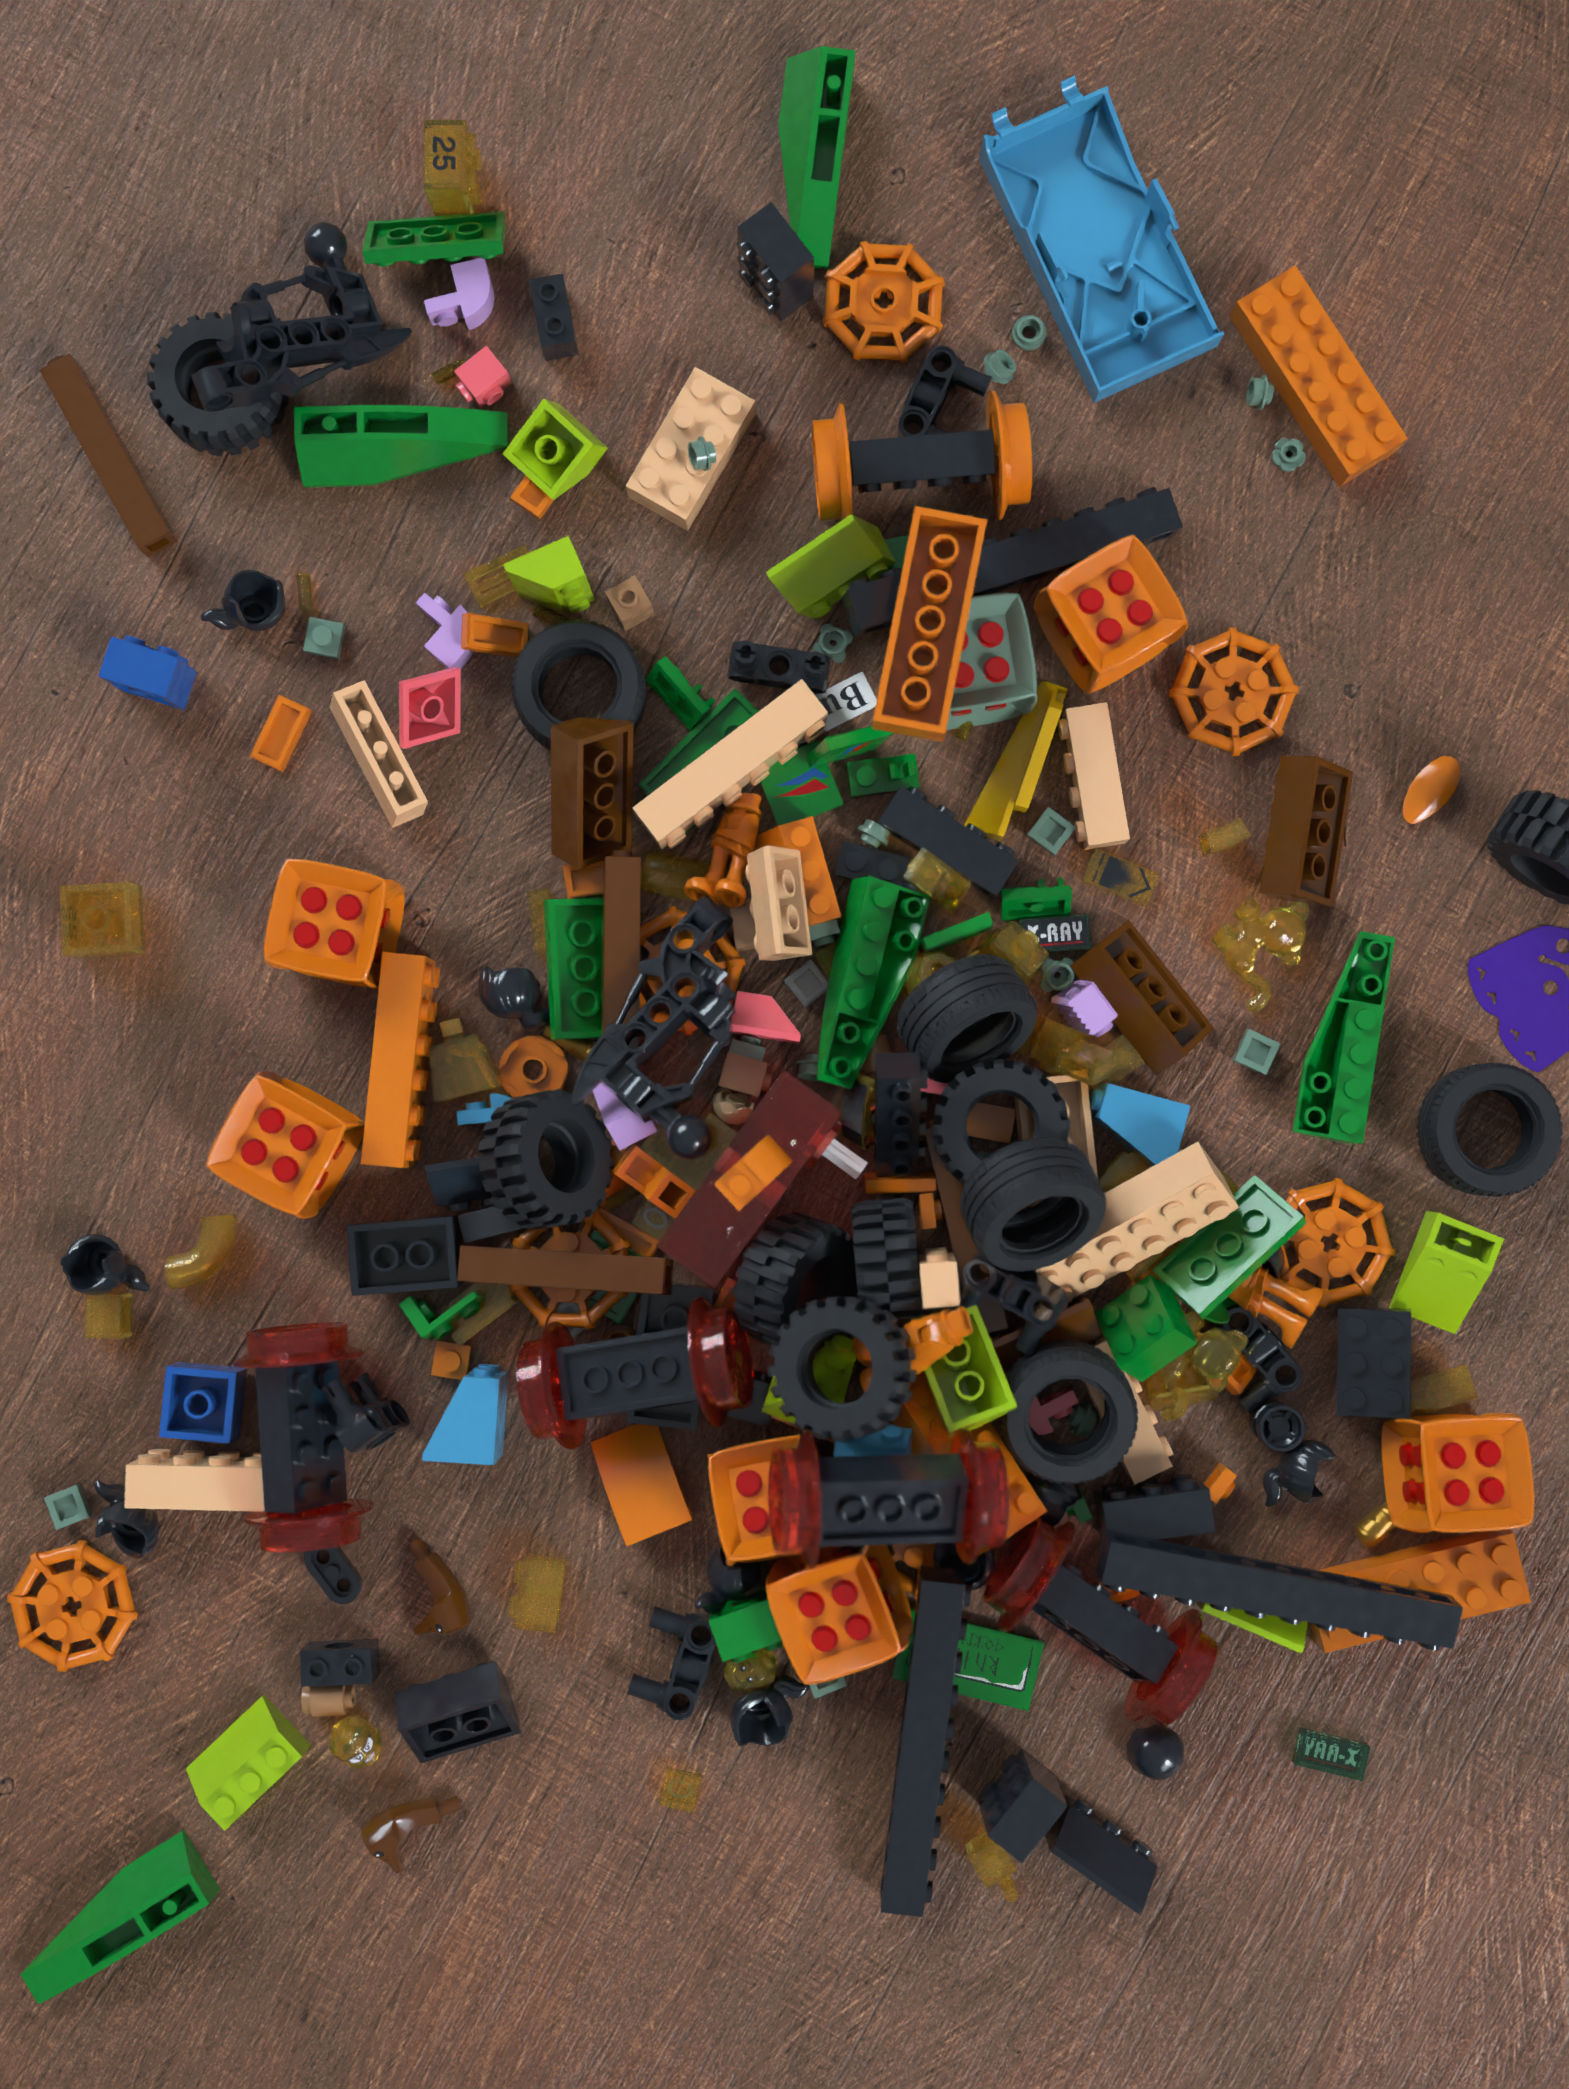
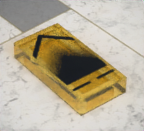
M1095 848L1082 882L1146 907L1160 874Z

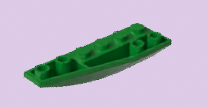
M820 46L787 58L778 123L790 227L814 256V268L821 269L829 268L856 50Z
M410 405L294 407V442L303 487L374 486L504 450L509 446L507 412Z
M871 876L852 879L828 981L819 1045L817 1080L847 1089L852 1088L914 965L930 900L929 895Z
M1363 931L1358 933L1302 1064L1292 1132L1350 1145L1363 1144L1395 937Z
M183 1829L124 1866L20 1974L38 2005L115 1963L210 1904L220 1888L185 1830Z

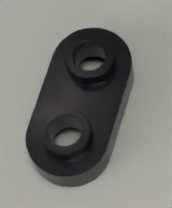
M321 1538L314 1541L306 1549L304 1555L305 1566L331 1601L337 1604H348L360 1594L362 1578L335 1541ZM320 1550H326L330 1554L329 1561L320 1559ZM340 1579H348L351 1584L350 1589H343L340 1586Z

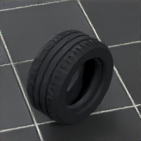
M576 619L575 621L567 620V622L561 621L558 622L559 624H552L551 627H546L542 632L536 633V636L532 637L529 640L530 642L525 644L513 668L514 672L511 677L513 680L511 682L512 700L523 725L542 746L551 751V726L562 723V721L555 719L544 706L543 684L549 671L559 661L574 655H590L604 661L615 672L617 677V694L611 708L600 719L629 720L634 723V733V729L637 728L639 721H641L642 713H644L647 697L646 683L637 655L620 634L603 624L599 625L594 621L589 622V620L581 621Z
M990 954L973 955L949 963L935 971L909 994L898 1014L897 1033L908 1052H919L920 1067H927V1078L941 1083H950L960 1072L974 1064L993 1059L1006 1060L1016 1052L1030 1036L1036 1024L1037 1004L1035 998L1009 961Z
M1474 1064L1449 1072V1074L1444 1075L1442 1079L1438 1080L1436 1085L1431 1087V1091L1425 1095L1426 1098L1423 1099L1422 1107L1419 1109L1420 1114L1417 1116L1418 1124L1416 1129H1418V1132L1416 1134L1419 1138L1418 1146L1421 1148L1419 1149L1421 1154L1424 1155V1161L1428 1163L1427 1166L1433 1170L1432 1172L1438 1176V1179L1444 1181L1448 1186H1452L1453 1189L1464 1193L1501 1197L1513 1195L1514 1193L1517 1194L1522 1192V1190L1529 1189L1530 1186H1534L1537 1181L1543 1179V1175H1547L1548 1169L1554 1165L1553 1162L1556 1161L1557 1153L1561 1149V1136H1563L1561 1127H1563V1123L1560 1122V1119L1562 1117L1558 1111L1560 1110L1558 1105L1555 1104V1098L1551 1096L1550 1090H1547L1546 1085L1541 1083V1080L1534 1077L1532 1073L1526 1072V1070L1514 1065L1510 1066V1064ZM1484 1091H1492L1505 1097L1517 1110L1522 1124L1521 1140L1515 1153L1505 1163L1490 1169H1485L1472 1163L1461 1151L1456 1138V1119L1462 1106L1475 1094Z
M1048 1137L1030 1138L1015 1142L999 1149L984 1159L966 1180L959 1201L960 1213L979 1255L988 1263L1010 1271L1036 1270L1051 1266L1068 1258L1092 1239L1100 1228L1106 1210V1196L1085 1154L1073 1144ZM1045 1199L1032 1208L1019 1211L1033 1202Z
M1056 1340L1053 1343L1052 1341L1047 1342V1344L1042 1343L1033 1355L1023 1354V1357L1020 1356L1006 1373V1379L1017 1408L999 1417L1004 1440L1013 1457L1018 1460L1021 1466H1024L1025 1470L1030 1471L1034 1476H1039L1043 1480L1047 1479L1051 1483L1056 1482V1484H1062V1482L1066 1485L1071 1483L1075 1485L1079 1484V1482L1087 1483L1088 1480L1093 1481L1096 1477H1102L1106 1472L1109 1473L1111 1468H1115L1118 1462L1124 1459V1455H1127L1138 1427L1136 1399L1124 1372L1107 1353H1104L1099 1348L1096 1349L1091 1344L1087 1345V1343H1080L1077 1340ZM1061 1379H1080L1094 1385L1105 1396V1414L1099 1427L1086 1439L1072 1444H1057L1041 1438L1029 1425V1409L1035 1396L1046 1385Z

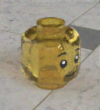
M764 1647L752 1651V1656L744 1661L732 1663L731 1659L727 1660L726 1666L723 1669L724 1676L734 1691H740L745 1694L771 1684L776 1676L775 1667L778 1665V1661L773 1650L766 1651Z

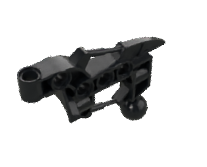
M320 222L313 225L305 234V253L313 263L324 267V269L308 265L305 267L302 275L291 279L278 280L263 286L260 283H252L243 292L240 301L232 304L230 310L234 325V335L228 341L216 342V346L226 362L222 365L205 367L195 374H191V378L206 411L218 412L228 408L249 407L266 400L274 391L289 397H296L300 389L324 378L326 374L339 368L351 370L353 367L382 358L402 345L411 336L412 330L410 328L380 331L383 323L363 275L347 271L343 259L347 254V238L336 225ZM301 283L303 286L322 294L331 316L281 322L280 318H276L267 298L268 295L284 291L287 287ZM332 363L322 369L317 368L301 377L289 369Z
M703 896L695 902L689 912L670 930L661 945L659 957L640 962L638 965L639 974L625 998L626 1002L615 1023L607 1025L605 1032L588 1054L578 1075L571 1099L572 1104L578 1106L599 1085L598 1082H601L603 1086L644 1123L654 1119L668 1132L666 1139L669 1149L674 1155L685 1160L697 1159L706 1154L711 1146L712 1132L710 1126L702 1118L695 1115L681 1116L676 1109L695 1098L694 1087L707 1067L710 1068L722 1047L729 1045L733 1029L729 1019L736 1012L729 1003L736 994L724 983L729 977L728 973L703 955L716 941L720 940L728 932L733 923V918L709 897ZM684 939H692L694 941L688 949L677 948L678 944ZM647 979L662 982L663 986L626 1024H622L632 1004H635ZM685 986H693L695 988L693 994L688 997H680L678 995L680 989ZM661 1011L670 1012V1017L665 1022L658 1023L654 1021L657 1013ZM687 1020L691 1021L714 1041L701 1060L702 1064L689 1083L662 1087L659 1083L657 1085L654 1084L640 1068ZM638 1036L646 1038L645 1043L641 1047H629L633 1038Z

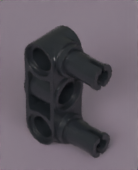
M940 345L932 348L927 354L923 366L914 379L906 398L904 408L899 417L897 437L949 433L937 428V423L934 422L942 410L949 387L954 388L957 385L984 397L992 377L965 366V361L961 360V357L956 356L955 352L948 346ZM942 361L949 366V369L939 372L933 368L932 364ZM908 423H916L921 427L922 431L918 434H909L904 429V426Z
M748 640L733 642L727 678L737 682L787 690L803 679L814 694L826 693L831 658L818 651L807 652L755 644ZM780 660L787 664L788 671L783 675H776L771 672L769 665L774 661Z
M978 1252L964 1266L963 1283L965 1286L960 1294V1306H955L954 1310L959 1307L967 1309L974 1305L978 1307L983 1296H987L1002 1308L1026 1319L1027 1322L1015 1346L1022 1353L1033 1355L1045 1332L1050 1331L1056 1325L1061 1313L1066 1309L1068 1298L1060 1286L1037 1274L1034 1270H1005L988 1263ZM980 1264L987 1267L989 1274L981 1269ZM1041 1300L1048 1302L1052 1310L1044 1307Z
M1236 1304L1227 1309L1229 1317L1236 1312L1244 1313L1247 1315L1246 1323L1236 1328L1229 1325V1323L1219 1324L1213 1322L1214 1326L1197 1340L1198 1343L1192 1349L1205 1362L1227 1342L1230 1344L1236 1343L1249 1362L1258 1371L1262 1372L1259 1375L1261 1379L1238 1397L1242 1406L1252 1414L1274 1395L1278 1397L1281 1394L1283 1395L1286 1392L1297 1389L1302 1381V1372L1295 1358L1287 1351L1276 1334L1258 1317L1254 1318L1249 1309L1245 1312L1239 1304ZM1284 1365L1291 1366L1294 1372L1289 1379L1280 1380L1275 1377L1276 1370Z
M368 1373L360 1375L356 1378V1382L352 1381L348 1384L360 1403L356 1404L340 1377L328 1383L329 1387L324 1386L321 1389L322 1394L325 1395L338 1415L336 1417L338 1422L335 1427L336 1435L342 1445L350 1452L355 1453L366 1449L369 1451L381 1446L410 1424L409 1417L403 1407L395 1400H388L387 1397L383 1398L371 1381Z
M655 1606L648 1627L678 1636L677 1640L682 1641V1643L679 1644L669 1681L664 1680V1683L633 1673L627 1695L657 1704L656 1708L661 1709L660 1711L665 1712L670 1718L681 1721L690 1717L695 1710L700 1691L703 1689L708 1675L716 1641L709 1624V1614H695L691 1612V1614L686 1613L684 1616ZM703 1625L710 1629L711 1636L708 1639L699 1640L693 1635L692 1630L696 1626ZM683 1693L689 1698L690 1702L684 1707H678L673 1704L671 1697L674 1694Z

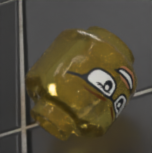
M350 1715L337 1722L332 1728L329 1749L334 1757L350 1768L361 1769L371 1765L379 1757L382 1750V1735L377 1727L361 1716Z

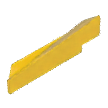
M1047 681L1039 683L1036 690L1037 703L1030 713L1022 715L964 824L965 827L968 823L973 824L984 831L986 837L1001 842L1012 811L1015 810L1025 814L1028 810L1062 712L1067 688Z

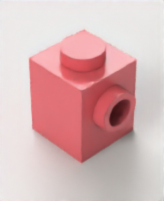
M487 346L454 371L459 382L455 386L467 403L473 400L480 409L486 404L492 405L502 397L503 391L512 384L507 370Z

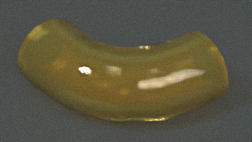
M236 1214L200 1217L201 1231L197 1244L188 1252L168 1255L166 1258L165 1277L169 1289H183L203 1283L223 1267L234 1247Z

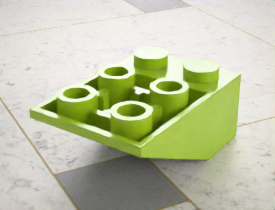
M1426 1211L1389 1308L1411 1309L1412 1318L1456 1334L1491 1274L1504 1238L1441 1213Z

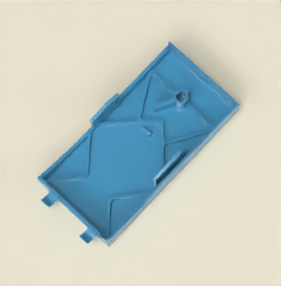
M1074 75L1060 82L1061 92L1066 101L1064 105L1015 127L1008 119L1006 107L991 113L992 122L998 135L994 137L988 134L983 135L979 161L1093 402L1096 403L1216 348L1224 332H1219L1171 231L1172 228L1175 231L1180 227L1157 178L1151 181L1149 189H1147L1138 171L1109 95L1108 86L1083 97L1077 88Z

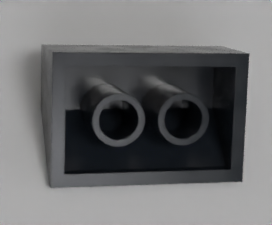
M538 1149V1157H539V1163H540V1167H541L540 1156H539V1149ZM482 1157L425 1165L426 1175L437 1207L446 1205L447 1212L468 1209L467 1202L481 1200L482 1206L494 1205L490 1200L492 1198L491 1193L485 1191L482 1181H485L483 1171L479 1172L478 1162L482 1161Z
M496 1661L482 1663L472 1669L456 1674H446L439 1679L423 1684H414L407 1689L395 1692L398 1730L420 1763L521 1733L507 1680Z
M1065 1795L1066 1809L1045 1834L1050 1852L1137 1914H1140L1145 1906L1158 1868L1152 1856L1153 1850L1138 1838L1133 1842L1124 1836V1829L1112 1819L1106 1818L1103 1821L1094 1814L1096 1810L1084 1799L1078 1797L1075 1801L1068 1795Z

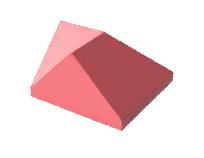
M453 667L399 681V747L405 749L460 733V668Z
M737 991L734 1005L736 1012L731 1020L733 1025L732 1034L800 1045L801 1034L772 996Z

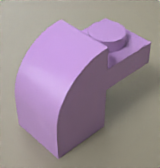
M482 258L450 265L457 292L424 300L432 326H450L457 323L458 319L464 318L468 329L472 330L480 326L489 317L494 306L495 297L489 270L485 259Z
M424 593L416 604L424 614L440 626L424 647L430 655L447 669L453 667L461 669L474 653V651L461 649L462 614L467 612L459 605L450 614L453 609L437 595L433 600Z

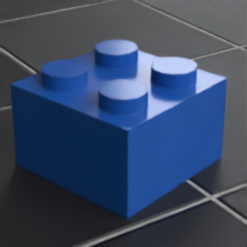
M125 635L124 640L111 636L98 677L120 691L184 711L197 671L187 665L189 660L178 656L179 652L158 645L156 651L154 648L145 645V641L129 635Z
M176 1362L166 1366L159 1437L227 1444L239 1439L247 1368Z

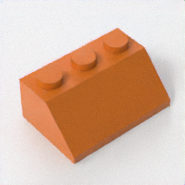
M813 816L783 824L758 834L755 850L769 845L800 850L809 926L834 919L837 922L841 921L842 916Z

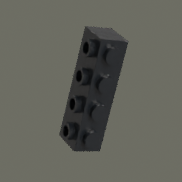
M901 786L881 816L878 824L890 831L892 836L987 896L995 899L1019 862L1018 859L1013 857L1015 851L1001 842H997L994 845L984 839L986 833L975 825L968 823L965 827L954 820L957 815L942 805L935 808L925 801L927 796L918 789L910 786L907 790Z
M919 1052L876 1053V1177L918 1176L919 1162H925V1142L919 1141V1138H926L925 1116L920 1117V1113H927L926 1092H921V1088H927L928 1078L927 1067H920Z

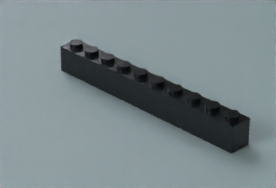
M1152 487L1139 492L1136 495L1137 498L1126 501L1125 497L1114 499L1106 503V508L1094 511L1093 507L1085 508L1076 512L1074 518L1063 521L1062 517H1057L1042 524L1043 528L1031 531L1030 527H1025L1011 533V538L999 541L998 537H993L983 541L972 597L998 593L1066 571L1105 546L1130 535L1136 536L1144 546L1174 536L1183 528L1170 488L1157 492L1156 487ZM894 568L884 572L881 575L882 579L869 582L868 578H863L848 585L849 589H847L841 599L855 638L892 626L902 575L901 568Z
M1104 1530L1095 1571L1106 1588L1117 1592H1124L1126 1588L1139 1590L1140 1594L1150 1598H1160L1161 1595L1171 1596L1176 1601L1187 1605H1195L1196 1601L1208 1603L1210 1607L1220 1611H1230L1231 1608L1241 1609L1246 1614L1257 1618H1265L1266 1614L1278 1616L1280 1620L1290 1624L1298 1625L1301 1621L1311 1622L1316 1627L1327 1631H1335L1337 1627L1348 1629L1350 1633L1367 1638L1370 1637V1634L1380 1635L1384 1639L1397 1644H1404L1405 1640L1418 1642L1420 1646L1430 1650H1439L1440 1647L1454 1649L1463 1607L1452 1595L1106 1530Z
M921 1566L880 1889V1911L882 1913L923 1917L925 1903H931L933 1881L928 1880L929 1870L935 1871L937 1849L932 1848L933 1838L939 1839L941 1816H936L937 1805H944L945 1784L940 1783L941 1773H948L950 1758L949 1751L945 1750L946 1740H952L954 1718H949L950 1707L957 1706L958 1685L953 1684L954 1673L960 1674L962 1668V1651H957L958 1641L965 1640L967 1618H962L963 1606L970 1605L971 1584H965L964 1570Z

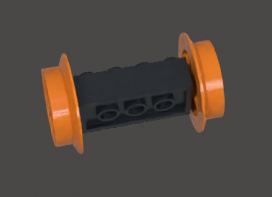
M990 390L988 394L986 430L859 440L848 443L843 403L838 404L833 419L812 420L813 462L819 521H842L853 514L852 487L858 486L859 493L882 491L881 484L893 483V490L917 488L916 481L926 480L928 487L952 485L951 478L961 477L962 484L987 482V475H989L992 506L997 520L1003 519L1008 505L1028 504L1030 502L1032 492V449L1026 406L1023 402L1002 404L995 390Z

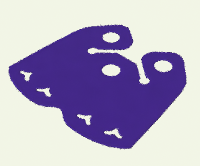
M1546 925L1527 931L1469 959L1468 976L1472 990L1482 1008L1499 1018V1033L1504 1045L1522 1065L1536 1072H1540L1569 1051V979L1562 968L1538 961L1540 955H1545L1547 959L1569 965V952L1562 954L1556 949V943L1559 939L1564 938L1569 941V929ZM1477 967H1480L1482 970L1487 971L1482 981L1480 980L1481 973L1478 971ZM1548 980L1555 981L1558 985V990L1554 995H1547L1543 991V985ZM1486 992L1496 993L1495 1004L1492 1002V997L1488 996ZM1510 1029L1520 1032L1517 1042H1515V1035L1511 1033ZM1525 1051H1535L1536 1061H1533L1532 1056L1526 1055Z

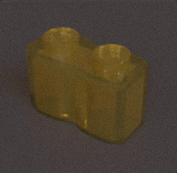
M526 1553L523 1557V1562H516L514 1582L519 1583L518 1597H511L508 1614L509 1618H514L513 1628L556 1633L560 1618L568 1559Z

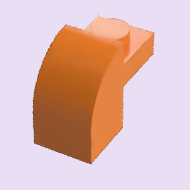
M768 1134L714 1185L740 1211L787 1168L793 1160Z
M635 1144L630 1146L612 1171L674 1219H677L697 1192L682 1177Z

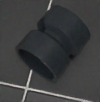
M1268 1400L1250 1415L1249 1426L1252 1434L1257 1440L1275 1451L1286 1452L1294 1449L1301 1443L1305 1435V1424L1302 1416L1295 1409L1278 1400Z

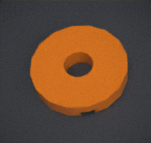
M526 1036L515 1040L504 1051L499 1063L501 1082L504 1089L513 1098L546 1090H563L568 1079L569 1063L564 1051L554 1041L542 1036ZM531 1060H538L543 1065V1074L537 1080H531L525 1074V1066Z

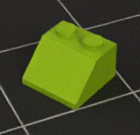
M543 399L503 452V455L544 493L555 500L588 476L608 447L562 405Z

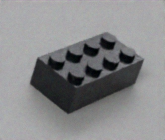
M672 1281L671 1295L642 1294L637 1335L689 1326L704 1327L708 1349L715 1286ZM701 1401L628 1412L626 1422L696 1431L699 1423Z

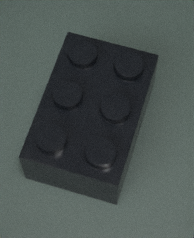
M770 202L737 227L738 242L736 245L739 250L737 260L740 267L738 274L748 288L754 286L761 295L759 301L769 315L775 313L778 319L783 321L813 298L814 256L773 203Z
M458 1215L346 1225L352 1296L456 1288L464 1285L463 1281H457V1254L460 1253L461 1245Z
M1339 1306L1336 1415L1410 1419L1411 1309Z
M1192 1474L1171 1476V1481L1160 1483L1157 1482L1156 1478H1148L1136 1484L1137 1486L1123 1487L1122 1483H1109L1102 1485V1490L1093 1491L1098 1531L1102 1538L1104 1530L1154 1540L1215 1532L1210 1489L1199 1479L1192 1478Z
M1023 1748L1020 1749L1017 1755L1012 1753L1008 1756L1001 1767L1002 1774L994 1783L990 1781L985 1785L979 1794L980 1801L978 1803L987 1836L1021 1864L1067 1807L1055 1774Z

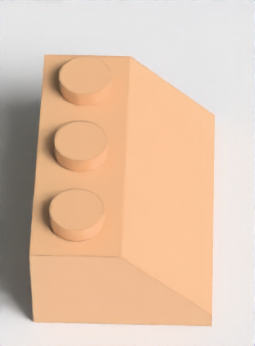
M769 845L747 854L746 878L751 886L750 912L755 920L756 934L754 936V947L759 954V960L776 961L812 955L800 850Z

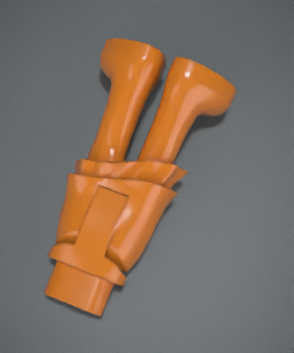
M742 793L741 797L727 807V812L721 818L718 828L712 835L713 840L710 842V846L713 848V854L705 877H692L685 883L683 891L689 898L698 901L703 896H707L717 905L721 902L729 908H738L745 903L747 895L746 889L743 887L745 868L748 865L747 854L755 851L759 822L762 816V812L759 809L762 800L761 796L754 793ZM732 857L728 875L726 879H724L729 858Z
M1261 1265L1228 1297L1239 1304L1245 1312L1249 1309L1254 1318L1260 1312L1279 1325L1282 1329L1283 1343L1292 1349L1308 1320L1286 1310L1263 1296L1264 1291H1268L1286 1301L1309 1319L1319 1305L1325 1291L1316 1287L1306 1291L1292 1287L1269 1274V1269Z
M959 1307L954 1311L945 1309L940 1313L913 1319L910 1323L905 1324L904 1328L910 1337L906 1340L908 1349L914 1348L916 1359L911 1360V1370H917L916 1374L927 1370L933 1362L950 1352L954 1346L961 1345L963 1337L973 1332L968 1311L964 1307ZM856 1337L852 1342L854 1354L859 1362L870 1367L863 1370L860 1374V1382L863 1390L866 1392L872 1377V1361L867 1348Z

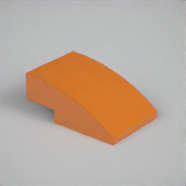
M636 1423L590 1442L626 1547L693 1519V1513L682 1488L680 1476L660 1426Z

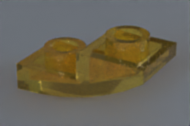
M921 848L916 858L910 862L908 870L904 875V878L918 891L929 896L943 910L954 914L971 887L957 872L924 848Z
M1467 1364L1411 1379L1410 1417L1477 1399L1478 1396Z

